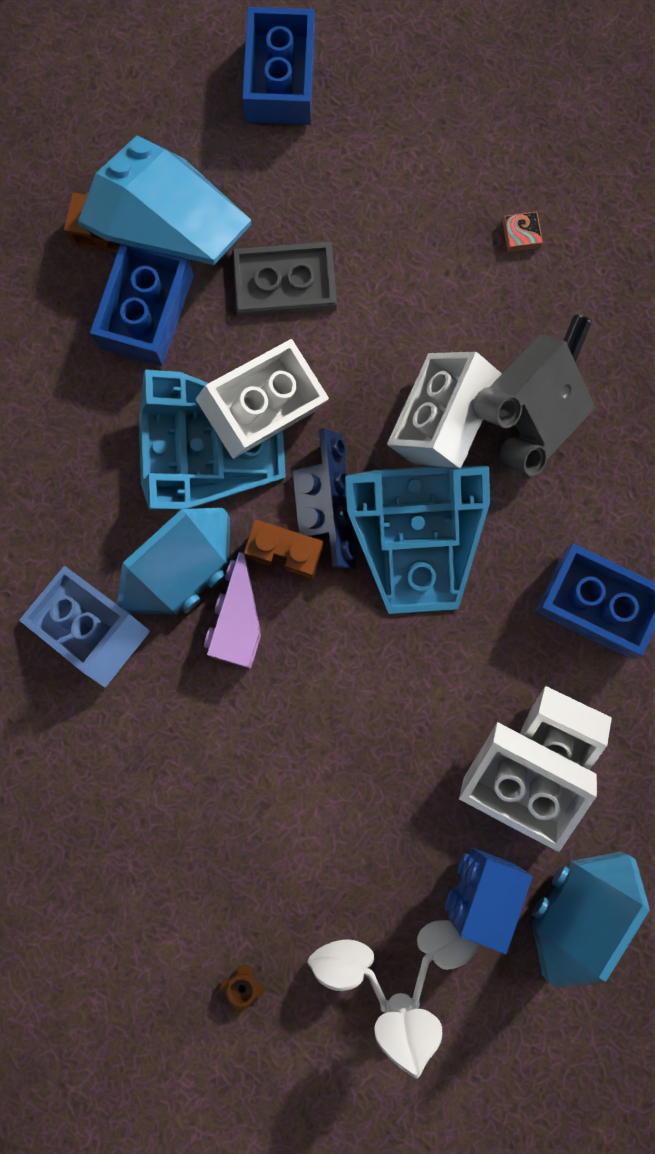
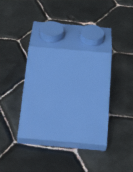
M63 566L19 620L80 671L105 688L150 632L128 612L66 566Z

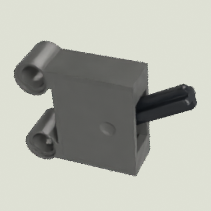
M576 314L572 318L564 340L539 334L490 387L483 388L476 395L473 402V411L477 418L503 428H510L516 425L521 435L520 437H510L503 444L500 451V459L505 466L529 476L538 475L545 467L547 459L596 408L576 365V360L592 324V320L588 317Z

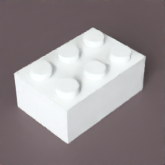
M290 339L205 385L195 400L234 459L314 413L329 398L294 341Z
M477 352L428 353L387 445L416 465L461 469L474 437L482 424V419L477 418L473 411L474 399L479 391L490 387L502 373Z
M497 722L464 776L459 799L560 852L597 797L596 774Z

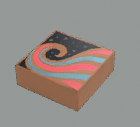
M537 212L504 216L503 227L508 252L541 248L543 240Z

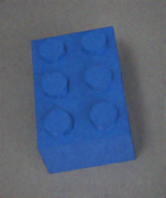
M248 7L243 82V106L246 122L311 125L315 9Z
M120 244L90 331L98 348L163 367L194 276L190 260Z
M572 543L563 550L534 613L629 659L642 657L655 630V582Z
M471 847L469 854L463 853L458 865L457 874L461 875L457 890L451 888L445 903V910L449 911L447 917L460 937L507 954L533 876L511 861Z

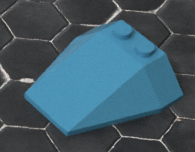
M136 136L96 172L78 219V224L80 227L107 241L215 265L251 226V219L186 159L144 138Z
M145 370L139 409L141 486L148 509H191L284 479L286 475L283 431L233 459L195 400L205 385L209 383L182 372Z
M426 466L381 469L345 476L347 512L388 614L459 609L490 505L489 467L462 466L461 469Z
M223 508L181 509L123 562L117 605L129 614L178 615L181 611L184 613L191 611L200 602L201 599L198 597L200 593L208 586L210 589H214L225 579L226 574L224 571L229 565L231 519L228 513Z
M622 852L570 861L567 867L562 865L552 879V884L555 887L548 898L542 897L532 911V916L535 918L531 924L542 976L556 989L605 983L650 911L636 859Z

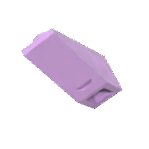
M239 552L237 560H231L225 576V580L230 581L226 594L220 593L215 607V614H219L215 628H209L204 647L208 648L207 655L212 658L251 669L261 638L247 559L244 553Z

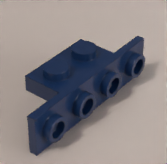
M323 428L319 429L322 464L293 471L298 530L300 534L312 538L329 535L332 567L348 570L356 569L357 547L353 540L352 522L347 512L345 476L348 475L346 473L344 457L346 455V444L341 434Z

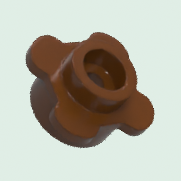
M248 965L239 966L237 973L231 978L223 979L220 985L221 992L227 995L228 1000L233 1004L234 1010L238 1012L245 1011L248 1005L255 998H261L265 991L263 983L255 980L252 975V969ZM240 985H244L246 987V990L244 992H241L239 990Z

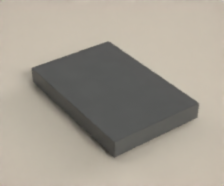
M332 241L232 249L237 316L337 309Z

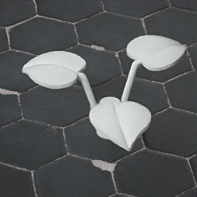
M433 921L421 929L417 937L418 947L426 955L421 963L413 997L410 998L406 994L399 993L393 995L389 1001L386 1000L374 972L368 969L374 961V953L368 946L359 941L347 939L331 942L317 949L309 957L307 963L312 969L315 978L325 987L335 991H346L360 985L364 976L369 979L380 1002L381 1011L385 1012L375 1023L374 1029L377 1043L398 1067L418 1079L442 1040V1026L438 1018L426 1010L417 1009L420 1007L419 999L428 965L434 960L437 966L446 970L463 966L475 955L480 944L460 937L451 921Z

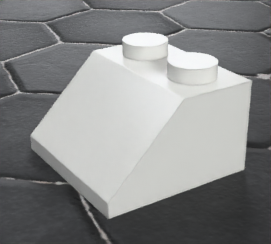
M545 686L533 704L520 734L590 770L607 747L611 717Z

